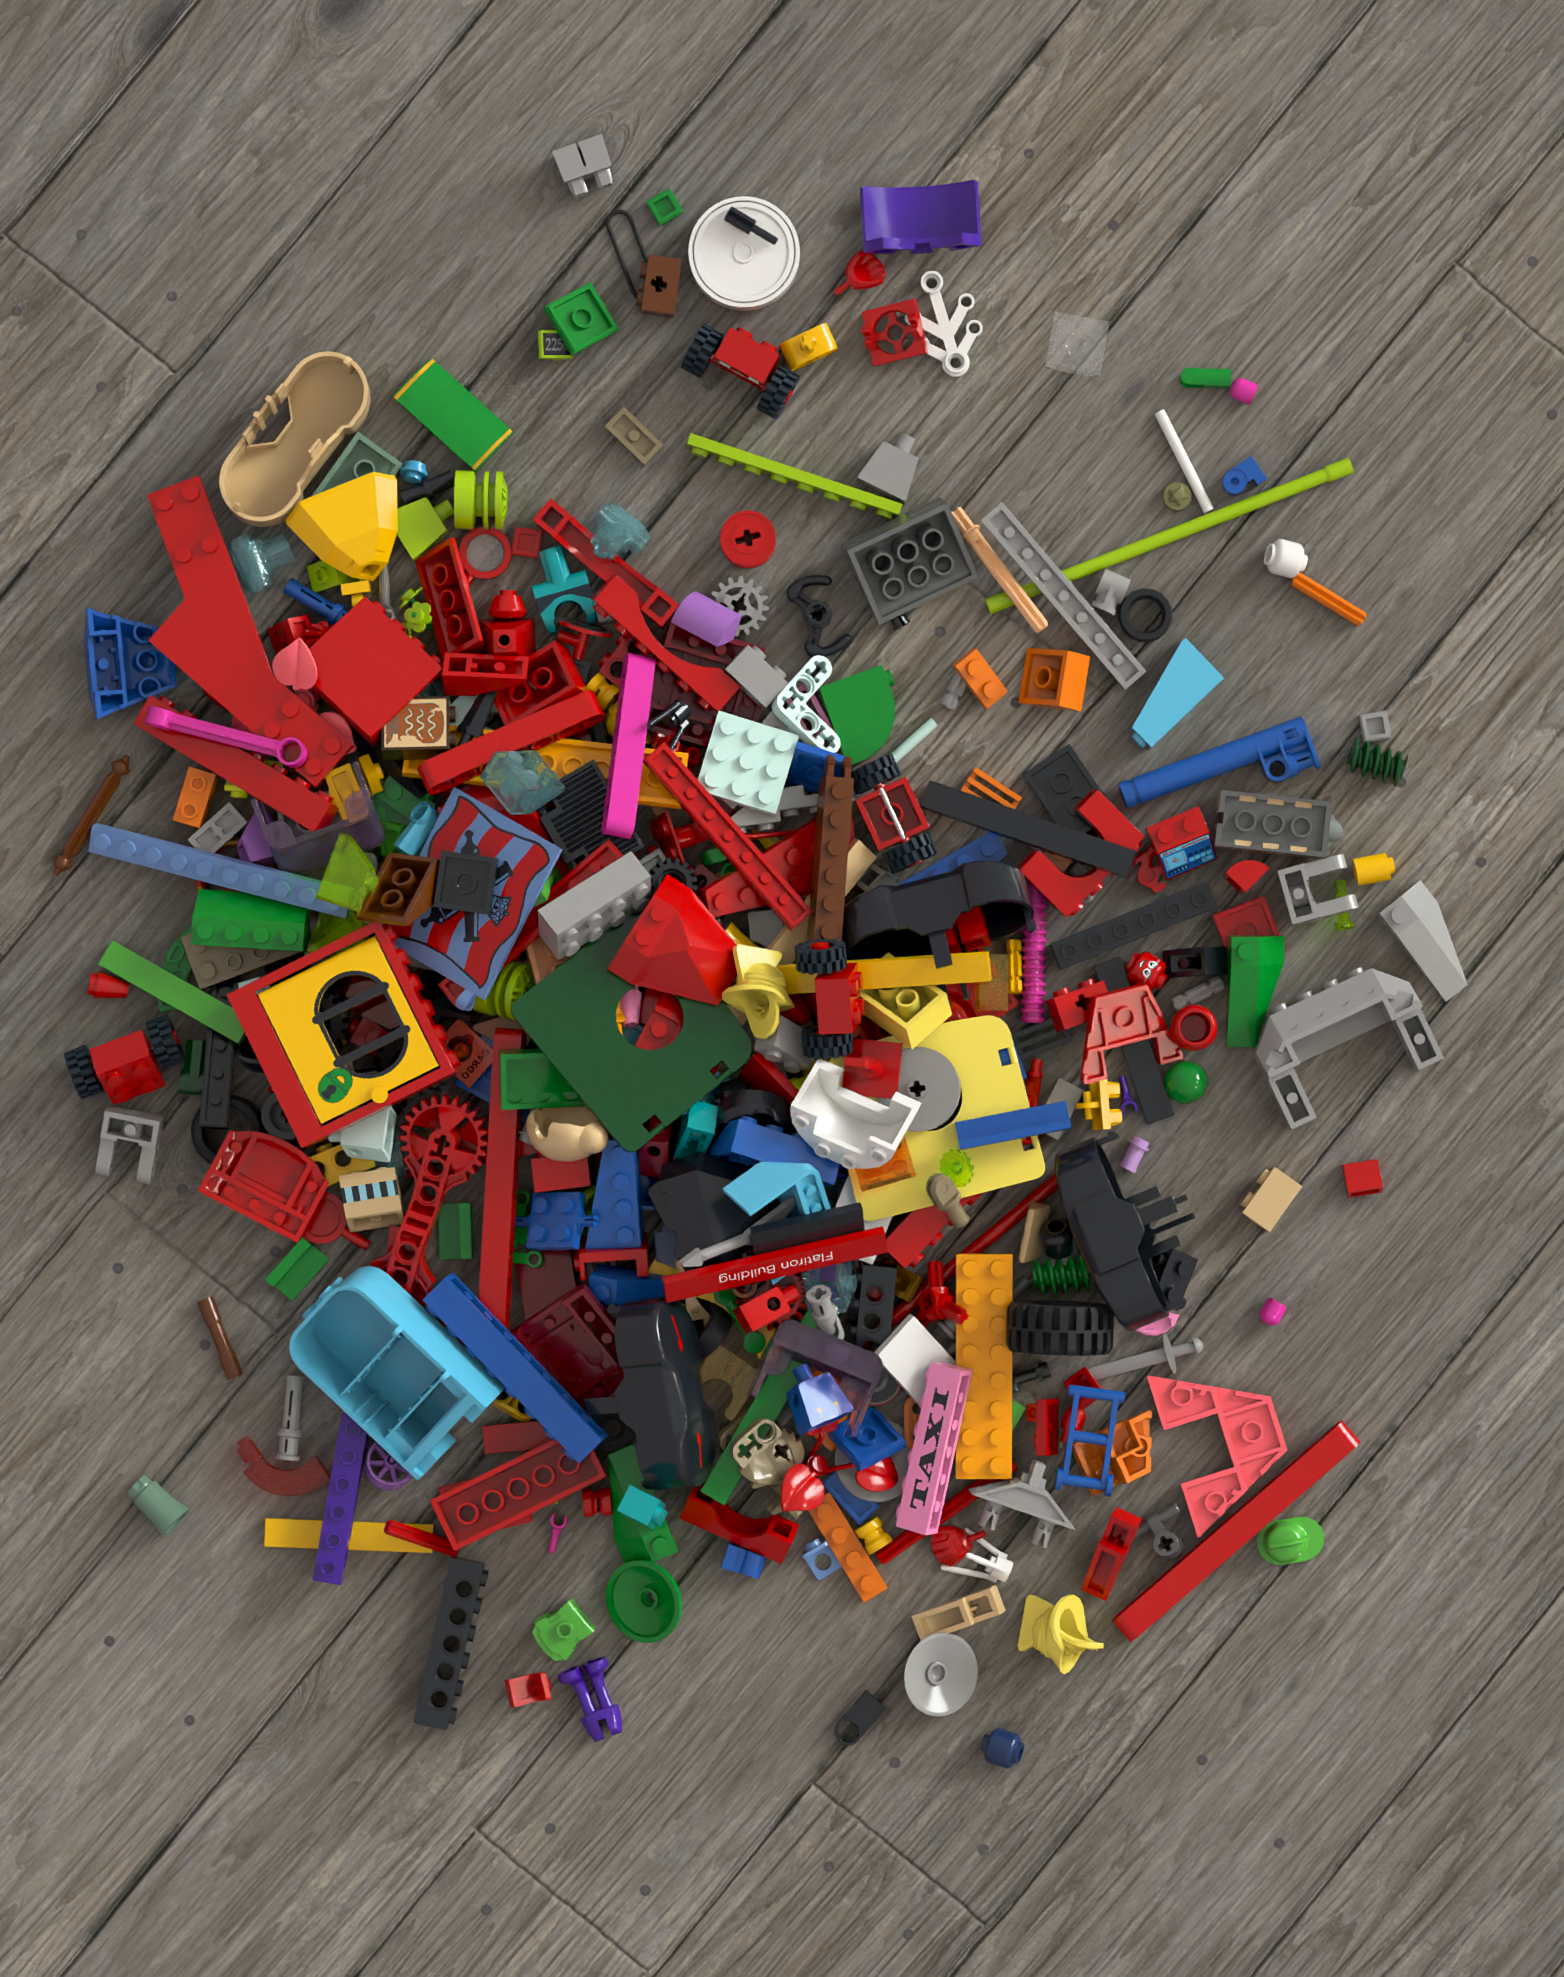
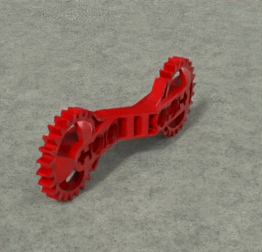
M448 1093L442 1097L441 1101L437 1094L431 1097V1102L424 1098L421 1101V1106L415 1104L412 1107L414 1113L409 1112L405 1116L408 1122H404L400 1128L406 1131V1133H402L399 1139L407 1143L400 1149L410 1153L404 1158V1161L412 1172L415 1188L392 1250L370 1262L371 1267L380 1268L389 1274L419 1304L425 1307L427 1304L423 1299L433 1290L431 1286L436 1282L426 1263L425 1251L429 1237L444 1204L446 1193L455 1185L467 1181L470 1178L469 1172L474 1175L478 1171L477 1166H482L485 1163L484 1158L481 1156H487V1148L483 1146L488 1145V1138L484 1137L488 1133V1127H481L486 1118H477L475 1116L479 1108H475L472 1111L468 1109L470 1105L469 1100L462 1105L460 1104V1096L457 1095L453 1101H450ZM467 1117L469 1121L459 1129L457 1124ZM414 1126H420L434 1131L429 1139L413 1133ZM442 1135L447 1136L446 1141H448V1144L441 1150L440 1148L444 1143ZM463 1139L478 1146L477 1152L460 1150L461 1140ZM432 1160L440 1161L443 1164V1170L436 1169L433 1166ZM425 1186L433 1187L436 1191V1196L429 1195L425 1190ZM404 1245H411L415 1250V1254L407 1253ZM397 1270L404 1271L407 1274L408 1280L399 1278Z

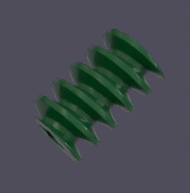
M1354 738L1346 765L1350 764V773L1352 774L1360 767L1362 777L1368 771H1371L1372 780H1375L1379 774H1382L1383 783H1386L1392 777L1393 786L1396 787L1403 776L1408 755L1402 760V752L1397 751L1392 757L1391 748H1386L1381 754L1380 745L1376 744L1370 750L1369 741H1365L1360 747L1359 738Z

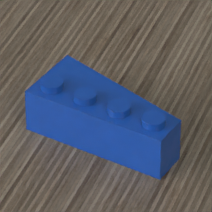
M608 1132V1143L602 1151L591 1215H598L600 1221H595L599 1223L598 1227H589L585 1249L639 1248L644 1241L645 1231L638 1150L630 1153L624 1151Z

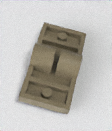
M191 933L181 937L200 990L240 975L256 972L267 967V965L302 953L191 945Z

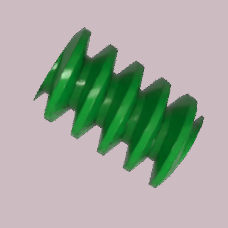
M1068 1257L1065 1266L1061 1259H1056L1054 1266H1052L1050 1259H1045L1043 1267H1041L1039 1260H1034L1032 1265L1034 1295L1037 1287H1040L1042 1294H1046L1048 1286H1051L1055 1294L1058 1291L1059 1285H1062L1064 1292L1068 1293L1071 1284H1073L1076 1292L1080 1291L1081 1284H1084L1087 1291H1090V1275L1082 1257L1078 1258L1077 1265H1075L1072 1257Z

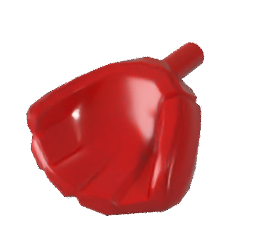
M863 250L858 251L847 263L845 271L847 281L834 289V292L838 296L850 286L855 290H863L882 284L885 278L883 264L872 254L864 253Z
M942 1525L939 1526L938 1533L931 1536V1550L940 1563L952 1567L958 1564L966 1556V1553H969L973 1541L986 1537V1532L982 1530L968 1535L960 1527Z

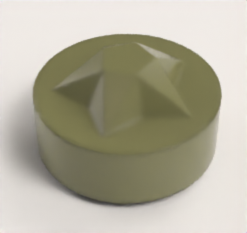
M1180 482L1168 485L1163 493L1164 504L1173 511L1185 509L1191 501L1190 489Z

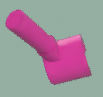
M556 1513L550 1518V1524L553 1529L548 1552L555 1553L560 1531L567 1525L566 1516L561 1526L554 1524L553 1520Z

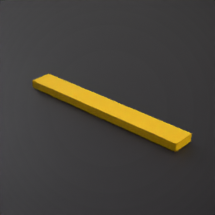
M989 951L951 954L953 965L936 969L933 955L847 960V963H857L858 972H862V989L988 982L992 979ZM796 964L776 966L785 975L787 985L785 989L788 994L816 992L815 978L818 975L817 973L813 975L808 973L802 974L796 970Z

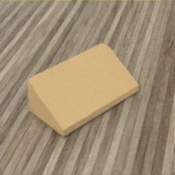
M1036 1202L1029 1203L1019 1250V1260L1022 1263L1036 1260L1041 1256L1042 1244L1039 1233L1043 1224L1048 1221L1049 1205Z

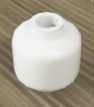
M1278 539L1273 544L1270 543L1264 555V564L1267 565L1269 572L1287 578H1294L1300 571H1304L1308 561V557L1304 555V549L1301 544L1284 539Z

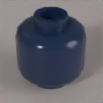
M995 1728L990 1735H984L981 1750L985 1751L984 1757L988 1763L1009 1769L1014 1764H1019L1024 1751V1743H1021V1738L1018 1734L1001 1728Z

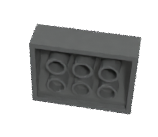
M940 497L840 544L848 566L878 625L979 578L950 507Z

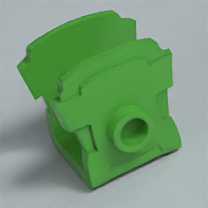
M571 1597L558 1611L553 1614L548 1612L536 1618V1622H534L536 1626L532 1633L540 1647L553 1660L564 1659L566 1661L576 1650V1644L594 1632L597 1626L594 1622L590 1621L577 1605L576 1600Z

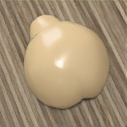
M587 1106L542 1108L541 1111L536 1108L529 1114L526 1120L527 1135L534 1148L545 1157L554 1161L572 1162L584 1159L591 1154L601 1152L608 1143V1131Z

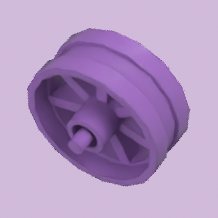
M377 1442L370 1447L364 1459V1472L367 1479L375 1487L382 1490L393 1491L402 1488L412 1475L399 1465L390 1454L386 1455ZM374 1450L383 1461H370ZM370 1466H379L382 1471L376 1476ZM395 1470L404 1473L407 1476L403 1480L397 1482ZM385 1473L390 1474L392 1482L383 1481L381 1478Z

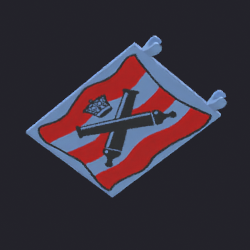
M454 787L419 856L438 858L440 861L441 851L498 858L491 915L432 906L408 926L393 925L399 937L395 940L398 948H404L411 957L465 988L457 998L455 1006L460 1010L471 1011L474 1007L476 996L486 1000L563 849Z

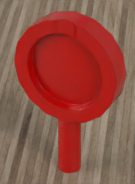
M327 1191L324 1192L302 1234L306 1240L316 1244L330 1243L342 1236L365 1251L371 1243L370 1240L359 1233L349 1231L343 1201L335 1194Z

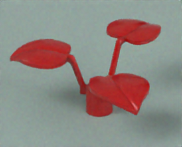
M838 1420L806 1433L808 1436L819 1434V1437L812 1450L808 1452L809 1457L803 1460L801 1464L790 1467L784 1475L781 1487V1509L783 1512L809 1511L817 1508L824 1499V1486L817 1478L830 1472L856 1468L852 1463L828 1467L827 1460L823 1456L816 1454L825 1437L824 1432L834 1431L837 1428ZM890 1456L862 1471L857 1469L855 1475L857 1484L871 1492L889 1490L898 1483L899 1478Z

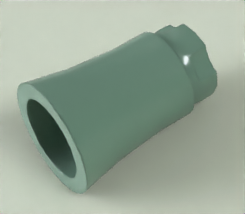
M146 1475L142 1476L127 1492L132 1500H134V1504L153 1523L162 1537H165L175 1529L190 1511V1508L176 1500L156 1481L153 1482Z

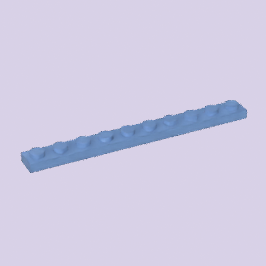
M99 823L92 825L88 852L342 918L350 916L354 889Z

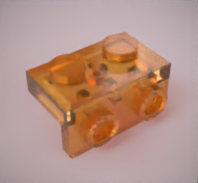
M905 1136L892 1158L886 1164L870 1169L855 1168L862 1192L916 1176Z

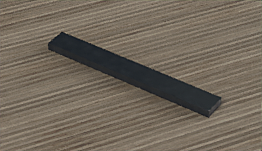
M931 780L920 803L922 809L1125 879L1128 878L1137 856L1135 850Z

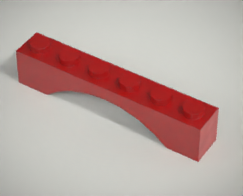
M551 498L533 518L536 526L604 582L612 574L620 577L637 593L641 613L662 630L673 618L679 607L677 602L617 556Z
M612 574L591 598L595 603L592 608L603 618L610 616L616 622L613 627L624 637L630 634L637 641L634 646L646 656L651 653L657 659L655 665L665 674L671 671L678 678L676 684L687 693L692 690L699 697L696 701L708 712L711 708L714 711H720L740 688L720 668L691 664L677 658L666 650L647 627L639 607L637 593L616 574Z

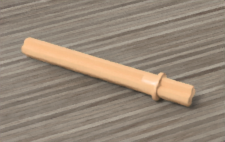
M961 507L957 508L952 512V515L962 534L963 541L966 540L1033 630L1036 633L1044 630L1048 626L1047 620L979 531L980 526L974 525Z

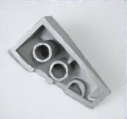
M1421 880L1376 914L1445 1002L1468 985L1438 902Z

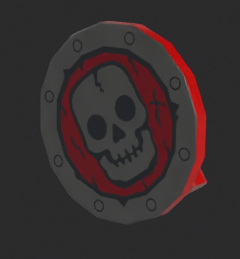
M569 617L559 618L561 625L579 631L578 635L561 630L558 635V641L575 646L572 658L577 660H583L589 635L611 638L613 635L611 630L594 623L589 624L587 621Z

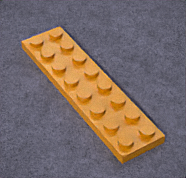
M956 1254V1304L966 1309V1314L969 1317L963 1324L959 1325L956 1323L955 1365L972 1369L973 1371L955 1450V1479H1012V1351L1006 1345L1007 1307L1012 1302L1013 1254Z

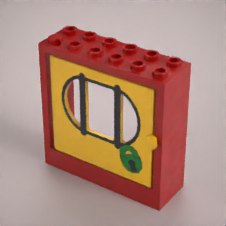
M372 922L227 994L233 1010L301 1148H308L460 1073L457 1067L461 1063L455 1051L448 1050L444 1042L448 1040L442 1025L435 1024L432 1016L436 1012L430 1000L423 999L420 990L424 989L417 974L410 973L407 965L411 964V961L404 948H398L395 940L399 937L392 924ZM375 933L376 937L374 936V937H372V938H369V939H367V940H365V941H363V942H361V943H359V944H357V945H355V946H353V947H351V948H349V949H347V950H345V951H343V952H341V953H339V954H337V955H335V956H333V957H331V958H329V959H327V960H325V961H323V962H321V963H319V964H317V965H315V966H313V967H311V968H309V969H307V970H305V971H303V972H301V973H299V974H297V975H295V976H293V977H291V978H289V979H287V980H285V981H283V982H281V983H279V984H277V985H275V986H273V987H271V988H269V989H267V990H265V991L259 993L258 995L256 994V991H258V990H260V989H262V988H264V987H266V986H268V985H271V984H273V983H275V982H277V981H279V980H281V979H283V978H285V977H287V976H289V975H291V974H293V973H295V972H297V971H299V970H301V969H303V968H305V967H307V966H309V965H311V964H313V963H315V962H317V961H319V960H321V959H323V958H325V957H327V956H329V955H331V954H333V953H335V952H337V951H339V950H341V949H343V948H345V947H347V946H349V945H351V944H353V943H355V942H357V941H359V940H361V939H363V938H365V937H367V936H369V935ZM350 975H361L377 982L376 986L322 1013L319 1012V1005L324 992L336 980ZM380 993H384L399 1023V1028L340 1057L324 1026V1021ZM400 1037H404V1045L400 1056L386 1070L375 1074H360L346 1067L348 1063ZM440 1065L441 1068L388 1094L389 1090ZM371 1099L373 1100V1102H371V1103H369V1104H367V1105H365V1106H363V1107H361V1108H359V1109H357V1110H355V1111H352V1112H350V1113H348V1114H346V1115H344V1116H342V1117H340V1118H338V1119H336V1120H334V1121H332V1122H330V1123H328V1124H326V1125H324V1126H321V1124H323V1123H325V1122H327V1121H329V1120H331V1119H333V1118H335V1117H337V1116H339V1115H341V1114H343V1113H345V1112H347V1111H349V1110H351V1109H353V1108H355V1107H357V1106H359V1105H361V1104H363V1103H365V1102H367V1101H369V1100H371Z

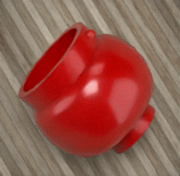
M1190 1004L1180 1008L1174 1014L1171 1021L1173 1040L1179 1047L1187 1051H1200L1207 1048L1217 1035L1215 1016L1208 1008L1201 1005Z

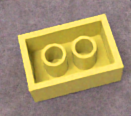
M887 953L882 958H893L894 956ZM935 985L859 990L860 999L865 1001V1016L912 1050L952 1015L947 994Z

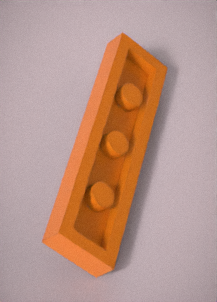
M830 1492L824 1494L822 1503L817 1508L809 1510V1513L863 1602H866L888 1587Z

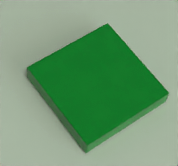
M591 282L543 308L571 356L580 353L620 330Z

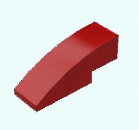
M1118 1507L1114 1510L1109 1518L1103 1537L1098 1543L1081 1590L1107 1601L1130 1551L1142 1518Z

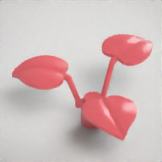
M297 638L275 656L272 664L273 673L280 683L292 685L293 690H297L294 694L317 713L319 705L316 702L321 697L311 689L317 680V667L307 645L301 638ZM330 711L319 715L354 746L347 754L357 749L351 728L343 716ZM233 715V729L254 734Z

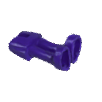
M606 1656L589 1660L583 1664L586 1674L592 1682L599 1704L598 1708H596L588 1691L580 1665L566 1669L557 1675L561 1684H570L574 1688L584 1713L581 1722L595 1742L605 1739L602 1724L599 1722L603 1718L606 1719L607 1722L605 1723L610 1729L612 1736L622 1732L619 1706L612 1704L603 1678L604 1670L608 1667Z

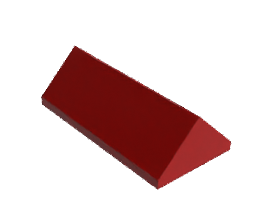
M449 538L415 560L426 603L431 606V621L443 663L445 652L485 653L484 641L455 538Z

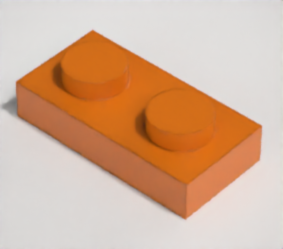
M977 648L970 649L952 665L984 709H989L1008 692Z

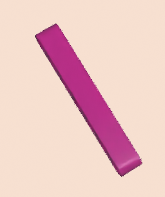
M629 652L625 655L622 667L601 829L602 834L631 839L635 827L656 662L653 657Z

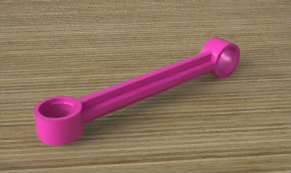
M149 706L144 722L156 728L169 731L174 730L277 757L280 762L289 768H297L303 765L308 755L306 746L293 737L278 741L175 714L159 707ZM291 743L298 744L301 747L300 757L296 761L287 762L283 757L285 747Z

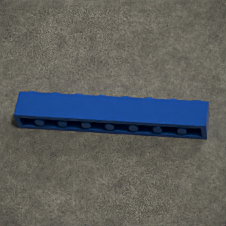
M454 1273L446 1276L423 1299L427 1304L426 1308L429 1313L436 1318L439 1317L446 1324V1330L466 1345V1351L485 1365L486 1372L492 1378H498L505 1386L504 1390L511 1398L518 1399L524 1405L526 1414L534 1420L537 1419L544 1426L543 1430L546 1435L552 1440L556 1439L563 1446V1452L571 1460H576L580 1463L609 1436Z

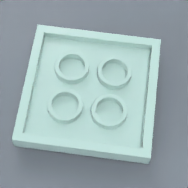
M718 711L698 781L713 798L775 816L799 735Z

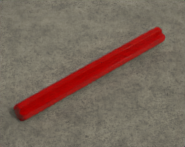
M1012 1460V1474H1013L1014 1472L1017 1471L1018 1468H1017L1016 1464H1015V1463L1013 1462V1460ZM977 1479L946 1501L943 1506L939 1526L979 1498L972 1495L968 1490L969 1488L1004 1479ZM906 1530L889 1544L876 1551L875 1555L880 1563L884 1565L926 1535Z

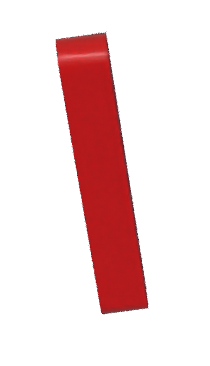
M587 690L427 759L419 764L417 771L427 792L430 795L438 794L600 723L606 715L594 691Z

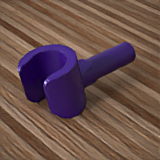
M1126 1076L1119 1077L1123 1099L1120 1103V1110L1126 1116L1124 1107L1126 1104L1131 1103L1136 1114L1138 1107L1129 1094Z

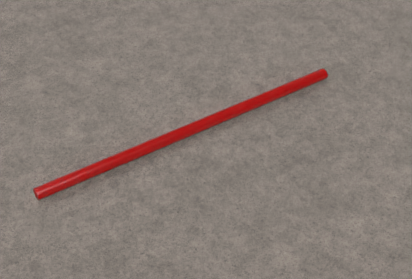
M1054 1173L959 1254H981L1027 1215L1029 1203H1042L1058 1189L1056 1174ZM956 1257L943 1267L944 1284L956 1275ZM928 1280L919 1287L911 1303L903 1300L893 1309L891 1329L919 1306L918 1300L921 1292L925 1288H929ZM856 1341L849 1346V1350L855 1351ZM866 1341L861 1347L866 1351L875 1342ZM849 1356L841 1362L828 1363L826 1368L831 1373L838 1374L848 1366Z

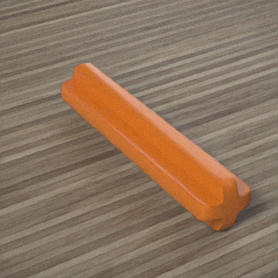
M1300 572L1291 581V585L1356 626H1360L1367 616L1366 612Z

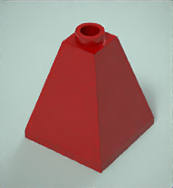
M535 618L479 620V627L484 641V654L530 656L536 652ZM510 639L508 645H501L503 640Z

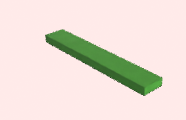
M112 940L98 965L235 1043L241 1045L246 1034L232 1007Z

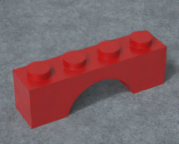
M705 1482L696 1488H692L679 1519L779 1564L783 1563L799 1524L777 1514L762 1519L742 1516L732 1510L727 1503L724 1506L701 1492Z

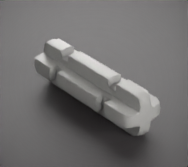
M957 672L947 688L948 694H944L941 700V705L950 710L956 708L959 703L958 697H962L967 687Z
M1216 976L1208 980L1209 983L1206 984L1204 982L1184 992L1185 995L1180 994L1172 998L1171 1002L1175 1010L1178 1011L1189 1004L1194 1005L1212 996L1211 993L1214 992L1216 994L1224 990L1225 986L1222 979Z

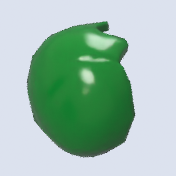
M1192 1061L1176 1063L1168 1069L1164 1078L1167 1094L1172 1100L1181 1104H1188L1200 1099L1205 1094L1209 1084L1206 1071L1200 1064Z

